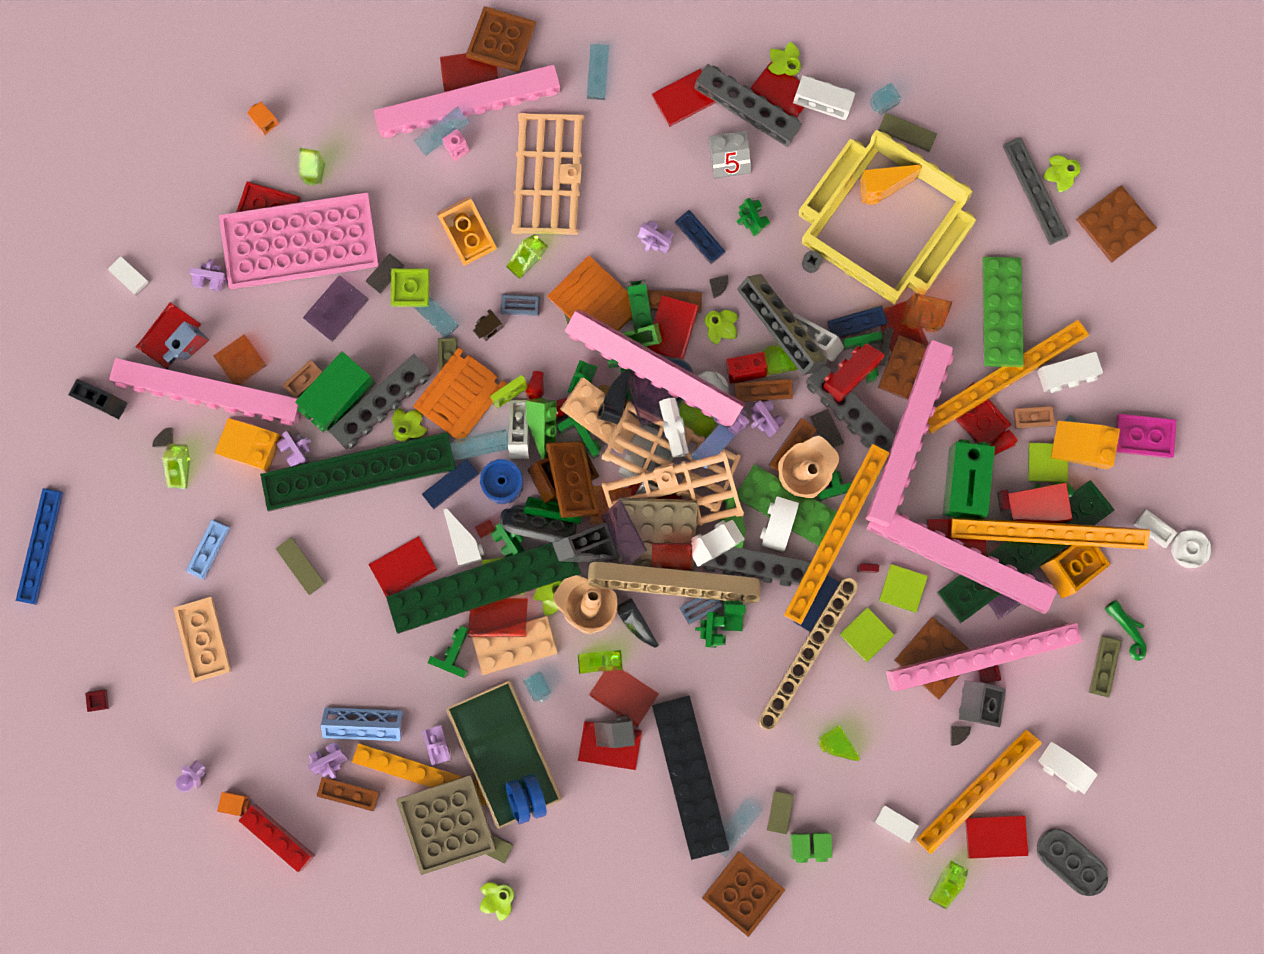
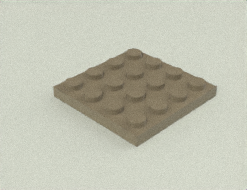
M619 498L618 553L620 558L617 559V564L694 572L695 560L686 546L691 544V539L696 536L697 500Z
M472 774L396 799L421 875L497 850Z

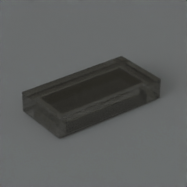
M389 254L365 282L381 294L391 283V268H404L405 266L392 254Z
M884 327L879 351L885 357L879 365H886L893 328Z
M828 409L810 417L814 427L817 429L818 436L823 437L833 448L844 444Z

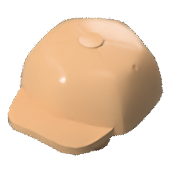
M820 436L812 437L803 443H797L778 462L779 479L782 486L794 496L814 498L832 480V473L839 463V455Z
M576 575L564 579L553 596L555 605L565 615L567 622L583 633L593 634L603 631L615 619L617 612L616 593L612 589L592 587L588 584V579Z

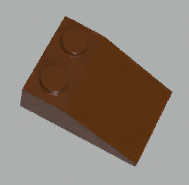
M586 452L590 475L593 481L600 476ZM549 457L535 462L527 470L544 503L557 499Z

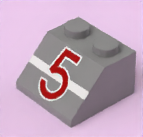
M746 131L709 136L708 146L714 179L751 173Z

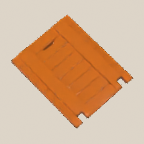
M589 255L547 295L570 319L574 312L580 309L619 331L632 318L628 291Z
M458 347L413 405V408L462 444L493 402L490 396L508 383L502 380L499 385L494 382L498 377L496 374L469 354L465 359L460 357L464 350Z

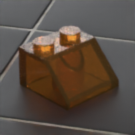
M915 293L905 302L901 324H906L908 328L918 329L919 327L924 328L926 332L936 333V331L938 332L943 328L952 306V301Z

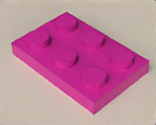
M1126 414L1117 415L1116 428L1120 429L1116 453L1174 458L1176 420Z

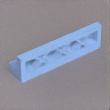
M325 707L321 722L322 737L401 741L403 711ZM329 714L339 716L335 720L328 719ZM351 715H356L358 717L355 720L347 719ZM370 716H376L378 718L375 721L367 720V718H369ZM397 717V722H388L386 719Z

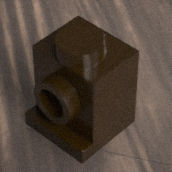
M491 309L487 311L488 316H482L477 320L475 329H473L479 339L483 337L485 341L489 340L503 328L501 321Z

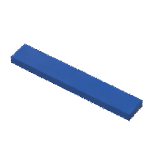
M42 488L15 601L37 605L63 492Z

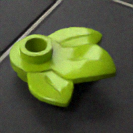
M789 42L785 51L770 49V59L773 63L768 69L776 75L785 73L790 76L797 75L801 70V63L798 60L800 55L798 48ZM793 65L795 69H790L788 66Z
M1062 155L1049 158L1052 166L1046 170L1043 179L1057 182L1058 192L1068 190L1073 186L1074 178L1081 171L1079 162L1074 159L1068 160ZM1068 166H1074V171H1068Z
M723 310L720 313L718 311H711L706 314L704 321L708 327L707 335L711 342L717 345L721 338L735 339L737 337V330L733 323L739 317L735 312ZM712 317L717 318L716 324L712 322Z
M398 408L392 416V423L394 425L393 436L395 439L403 442L410 438L419 439L424 436L427 429L420 425L422 414L417 410L405 413L401 408ZM404 429L406 432L400 433L399 430Z
M562 581L538 588L533 595V599L543 601L545 616H550L559 609L553 601L555 588L560 586Z
M494 882L484 884L480 888L485 895L480 903V910L484 913L495 912L500 921L504 920L512 911L511 901L515 895L513 888L507 884L497 885ZM501 892H505L507 894V898H504L501 895Z

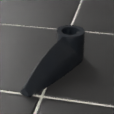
M625 370L610 386L598 410L597 417L599 420L616 425L619 423L625 403L630 371Z
M632 598L617 605V613L623 623L637 638L654 648L659 646Z

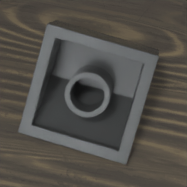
M964 681L961 706L959 708V720L1000 727L1006 689L986 683Z

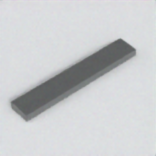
M1020 137L1005 143L1003 148L1049 244L1052 245L1068 238V234L1022 138Z

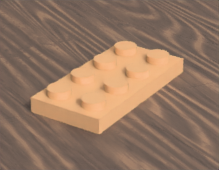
M581 378L560 409L608 445L617 425L599 420L597 417L599 407L603 403L606 394L585 378ZM629 412L624 419L638 427L642 424L639 419ZM621 427L617 436L630 442L635 433ZM615 443L612 446V449L619 454H622L625 448Z
M213 597L174 607L192 683L232 672Z
M547 616L472 638L482 675L558 654Z

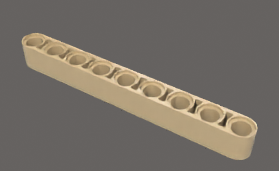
M605 562L590 563L588 572V584L596 588L724 601H741L743 603H757L760 601L761 582L757 578Z
M846 578L839 583L811 632L808 634L759 716L758 723L763 729L770 730L777 725L856 593L857 583L853 579ZM846 582L852 585L850 593L843 590V584ZM834 599L841 600V609H836L833 606ZM825 615H828L832 618L833 622L831 626H827L823 623V617ZM815 632H820L823 636L822 641L819 643L813 639ZM805 648L812 650L813 656L811 659H806L803 656ZM795 665L802 667L803 673L801 676H796L793 673ZM785 682H790L793 685V690L790 693L783 690ZM776 698L781 699L783 702V706L779 710L773 707V701ZM766 715L771 716L773 719V723L769 727L763 724V717Z

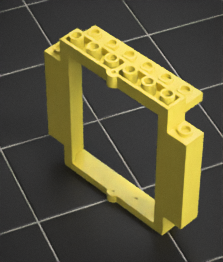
M876 130L867 148L861 142L850 138L799 209V216L811 223V226L802 237L801 243L812 251L818 252L821 257L843 270L848 276L855 278L894 305L907 287L924 297L976 222V219L970 212L962 211L973 191L968 185L956 181L951 174L940 171L937 165L923 160L920 154L911 152L904 144L892 140V137L887 133ZM878 152L900 166L921 165V170L916 178L922 179L956 201L895 289L817 239V236Z

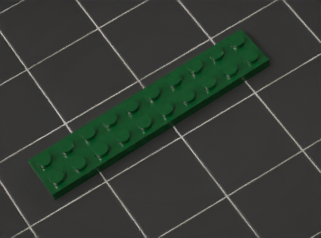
M446 432L261 473L260 476L267 511L270 512L456 470L449 434Z
M1090 480L1074 491L1073 495L1069 497L1072 521L1062 522V524L1096 525L1115 511V509ZM1006 541L986 557H995L999 560L1000 564L1005 566L1007 564L1017 568V572L1029 574L1067 545ZM963 575L958 576L937 592L960 624L1001 594Z
M553 542L386 596L396 632L400 634L562 581L569 577L580 575L582 573L578 562L559 561L552 544Z

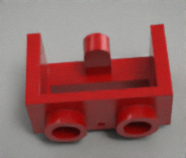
M764 352L726 359L729 383L734 384L767 377V363Z

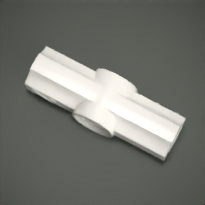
M676 398L664 399L659 404L664 420L663 428L666 438L669 440L673 458L686 456L689 454L685 438L686 431L683 419L679 414Z

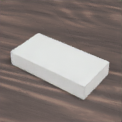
M121 256L108 268L134 295H137L149 283Z
M1147 509L1141 513L1133 524L1137 528L1149 529V537L1163 548H1166L1178 533Z
M883 805L874 821L910 843L919 827Z

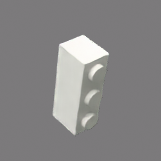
M802 75L793 103L846 121L855 92L847 88L834 86L829 82L815 80L813 77Z
M1096 352L1047 365L1037 371L1044 392L1050 391L1051 394L1061 391L1062 387L1069 386V388L1077 387L1082 381H1087V383L1097 381L1098 377L1103 374Z

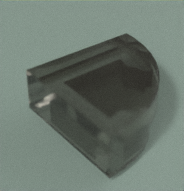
M728 275L709 279L713 298H717L725 292L728 285Z
M173 428L163 429L154 438L152 447H173Z
M950 726V746H956L964 742L970 734L971 727Z

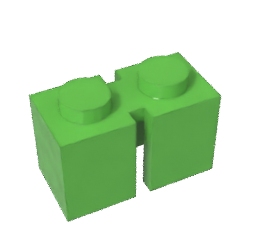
M658 323L622 332V334L645 347L662 342Z
M808 833L790 834L791 858L796 859V863H806L811 858H815L816 862H828V858H833L831 833H811L812 853H810V836Z

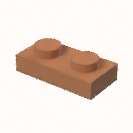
M309 360L282 386L294 398L298 399L322 371Z
M1053 406L1013 410L1015 429L1055 425Z

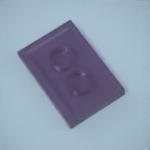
M339 275L303 316V319L333 342L369 299Z

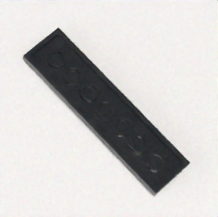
M690 695L652 705L691 860L728 851L729 846Z

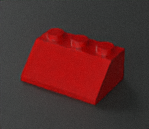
M865 344L863 347L859 345L851 353L853 356L849 360L845 358L838 365L840 369L835 374L831 372L824 379L826 382L823 387L840 403L881 363L885 357L882 352L868 344Z

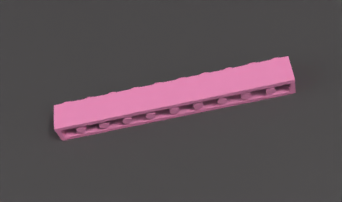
M550 65L374 110L381 137L391 138L398 133H410L417 128L426 129L433 124L448 123L452 119H465L468 115L472 114L481 115L488 110H500L507 105L516 106L523 101H535L546 95L551 97L560 92V84L555 66Z
M580 309L574 312L565 329V332L569 334L568 336L575 341L581 340L587 348L602 352L601 355L606 359L618 361L620 367L632 369L635 371L634 374L642 379L646 377L652 381V385L667 389L671 396L683 398L687 405L691 407L697 406L702 409L701 412L703 414L718 418V422L724 426H733L745 405L744 402Z
M931 340L927 345L866 520L885 527L895 523L898 513L895 511L898 505L901 506L904 499L903 489L908 487L911 479L908 476L910 469L913 470L917 459H915L916 452L919 453L923 445L921 441L922 435H926L929 424H927L928 418H932L936 408L933 406L934 401L939 399L942 389H939L940 384L945 382L948 372L945 371L946 367L951 365L954 355L951 354L953 347Z
M117 358L114 360L109 378L111 382L115 383V387L121 389L132 387L133 391L139 393L150 391L152 392L151 395L157 397L168 395L170 399L175 401L186 399L188 403L199 406L200 403L207 404L206 407L211 409L225 408V411L229 413L244 412V416L255 418V415L262 416V420L273 422L274 419L280 420L281 424L291 426L292 423L298 424L301 414L297 410L299 406L295 403L297 398Z
M899 514L895 523H891L888 527L870 521L867 530L1043 614L1048 612L1057 593V590L1053 589L1054 586L1050 583L1038 582L1033 575L1019 573L1016 567L1009 564L1006 566L1000 564L997 558L992 556L986 557L981 554L980 550L973 547L969 549L963 546L964 543L959 540L946 538V535L940 531L935 530L933 532L927 529L928 526L921 522L916 524L910 521V518L904 514Z
M1065 623L887 670L886 674L890 690L900 691L1081 643L1082 639L1077 623Z

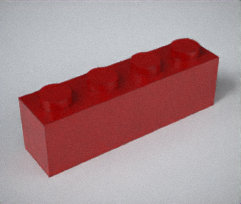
M257 804L251 805L238 820L296 872L303 871L315 856L314 853Z

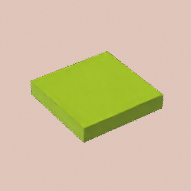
M391 268V307H429L430 269Z
M521 374L492 394L490 398L495 407L499 409L525 391L527 388L525 378Z
M1028 444V482H1068V462L1051 458L1053 444Z
M890 564L879 601L917 613L928 576Z
M868 607L839 634L866 663L895 636Z

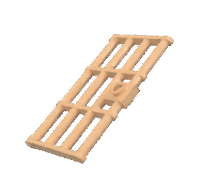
M518 114L516 190L513 193L515 195L514 225H512L511 233L578 234L577 211L578 197L580 196L579 185H581L582 178L580 158H582L581 134L584 115ZM527 120H538L536 151H525ZM545 120H556L555 152H544ZM564 121H575L573 152H562ZM525 157H536L534 190H523ZM543 157L554 158L553 190H542ZM562 158H573V164H561ZM560 184H570L571 191H560ZM523 196H534L532 228H521ZM541 196H552L551 228H539ZM560 196L571 197L569 229L558 228Z
M628 400L607 449L602 454V459L607 462L611 461L638 475H641V472H650L647 470L650 461L661 466L672 464V462L654 454L657 445L671 451L669 440L661 438L664 431V420L633 405ZM628 411L659 425L660 429L657 435L624 420ZM623 427L652 441L653 445L650 452L618 437L620 428ZM685 427L687 446L692 441L697 444L696 450L705 441V437H699L693 434V430ZM615 443L646 458L643 468L610 453L613 444ZM723 449V451H726L727 458L733 461L730 468L733 476L741 455ZM690 451L688 455L683 456L689 459L690 462L695 461L693 458H691V455L693 453ZM715 463L707 467V469L718 474L727 472L725 468ZM688 470L691 480L703 478ZM684 471L677 473L683 476L681 483L687 482ZM729 479L725 480L723 487L716 483L704 485V487L720 493L727 491L730 482ZM689 490L676 493L678 496L682 495L692 500ZM695 493L696 498L702 497V496H700V495H698V494ZM722 500L716 503L704 504L703 506L716 513L719 512Z
M726 451L687 463L683 461L682 464L675 466L672 463L656 467L652 472H641V475L622 480L602 483L617 536L618 519L615 508H619V499L612 501L609 491L644 482L646 493L626 498L653 499L689 489L692 500H697L696 526H704V523L744 515ZM724 461L727 472L691 481L688 470ZM684 471L687 482L679 484L676 473ZM656 479L659 489L651 491L648 481ZM729 479L731 490L696 498L694 488ZM734 497L736 508L705 516L701 515L699 506Z

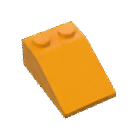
M921 165L864 170L859 181L862 203H867V205L878 204V202L912 183L919 174Z
M470 196L437 212V216L464 266L497 249Z
M228 418L214 454L269 472L278 449L276 443L282 437L275 432Z
M1057 421L1051 458L1108 470L1114 466L1120 429L1097 424Z
M1069 545L1040 567L1063 599L1079 591L1111 564L1098 546Z

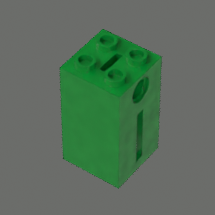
M341 351L295 401L299 406L297 410L308 420L313 418L311 422L322 432L326 430L330 433L328 430L353 409L373 388L376 382L366 371Z
M960 439L949 448L942 516L983 519L988 516L995 446H989L987 442L971 444L969 440Z

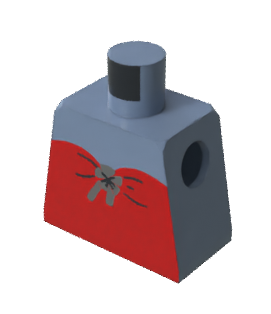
M183 322L165 342V345L170 350L163 355V358L170 364L177 358L187 360L205 345L209 339L196 326Z

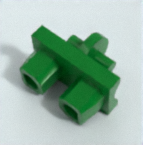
M748 198L739 206L740 211L738 213L741 218L737 220V224H744L746 229H750L754 237L766 228L770 221L767 216H759L758 212L762 209L760 201H752L751 198Z
M579 360L568 393L573 391L581 378H585L592 384L598 366Z
M501 523L496 525V529L491 533V536L496 542L502 539L506 542L507 545L501 548L504 557L525 551L521 545V542L524 541L522 535L506 531L501 526Z
M707 612V620H701V627H695V631H701L700 639H706L705 647L716 648L717 646L726 645V635L717 634L718 627H726L727 617L718 615L715 612Z

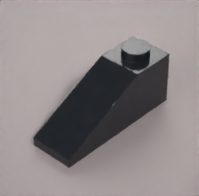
M76 379L68 394L118 420L128 404L113 394L79 379Z

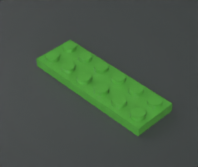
M983 257L984 366L1023 367L1021 258Z
M755 464L737 492L741 502L768 518L771 516V514H768L770 503H774L776 497L799 503L791 531L818 547L837 513L813 498L794 496L785 490L779 478Z

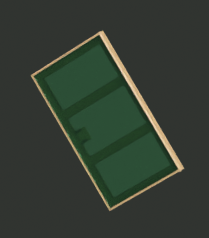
M506 681L501 685L446 708L497 829L516 821L506 792V782L517 779L522 785L523 776L534 774L541 787L546 807L562 800L511 681Z

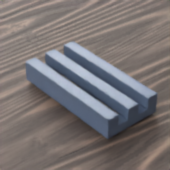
M502 294L501 314L539 316L540 297ZM505 300L535 301V304L507 303ZM505 307L532 308L535 310L505 309Z
M696 598L681 606L680 610L688 625L706 616L707 612H713L723 605L719 600L710 599L686 613L685 609L704 599ZM713 602H716L717 605L713 606L712 608L704 611L703 613L695 616L692 619L689 618L691 614L699 611L700 609L708 606Z

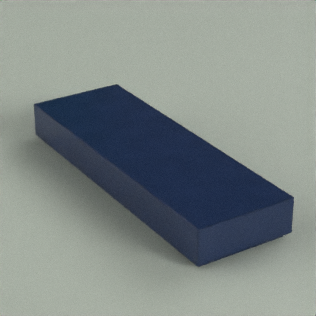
M690 210L675 221V224L710 264H713L725 254L726 251Z
M878 306L827 321L831 333L842 338L887 325V320L883 307Z
M468 459L455 467L456 470L450 471L422 493L433 509H436L479 475Z
M827 575L802 624L800 625L795 621L793 623L811 632L840 582Z

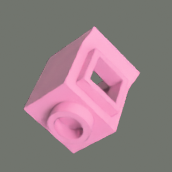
M458 129L442 139L444 147L454 161L470 151L466 140Z

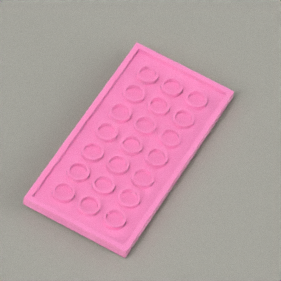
M368 192L219 215L230 290L379 267Z

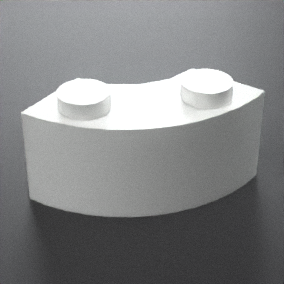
M776 497L775 502L770 503L768 514H771L768 526L767 528L763 527L760 536L763 539V547L780 552L785 551L799 503Z
M722 520L714 525L716 529L703 536L700 533L691 539L692 543L686 547L698 566L714 559L745 540L733 520L728 522Z
M1053 742L1049 744L1038 760L1044 766L1043 770L1051 776L1055 774L1067 783L1066 787L1075 793L1078 790L1085 794L1097 776L1086 764Z

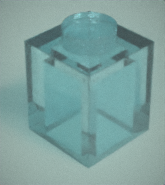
M890 83L872 94L870 104L875 112L877 111L879 115H882L899 105L902 97L893 84Z
M538 672L523 680L534 702L539 701V703H542L550 698L549 694L552 691L542 672Z

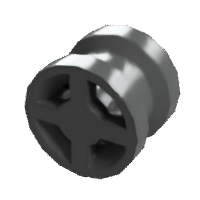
M816 251L807 252L802 261L803 269L809 273L818 271L822 263L821 255Z

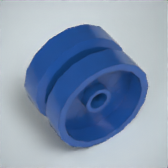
M497 459L491 461L484 467L480 475L482 491L489 500L496 504L512 503L520 497L523 491L524 480L521 471L509 460ZM500 479H501L502 481L505 480V483H504V484H499L498 481H499Z
M534 774L523 776L522 785L517 779L506 782L509 804L519 825L529 822L530 813L536 819L546 816L547 810L544 796Z

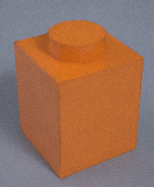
M261 101L251 106L247 112L250 119L264 135L279 124L276 117Z
M228 791L221 792L217 812L243 816L250 807L249 796Z

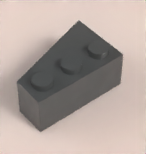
M607 522L552 543L558 560L561 562L608 563L620 558Z
M628 715L616 716L615 720L594 723L597 746L619 748L635 745L633 718H628Z

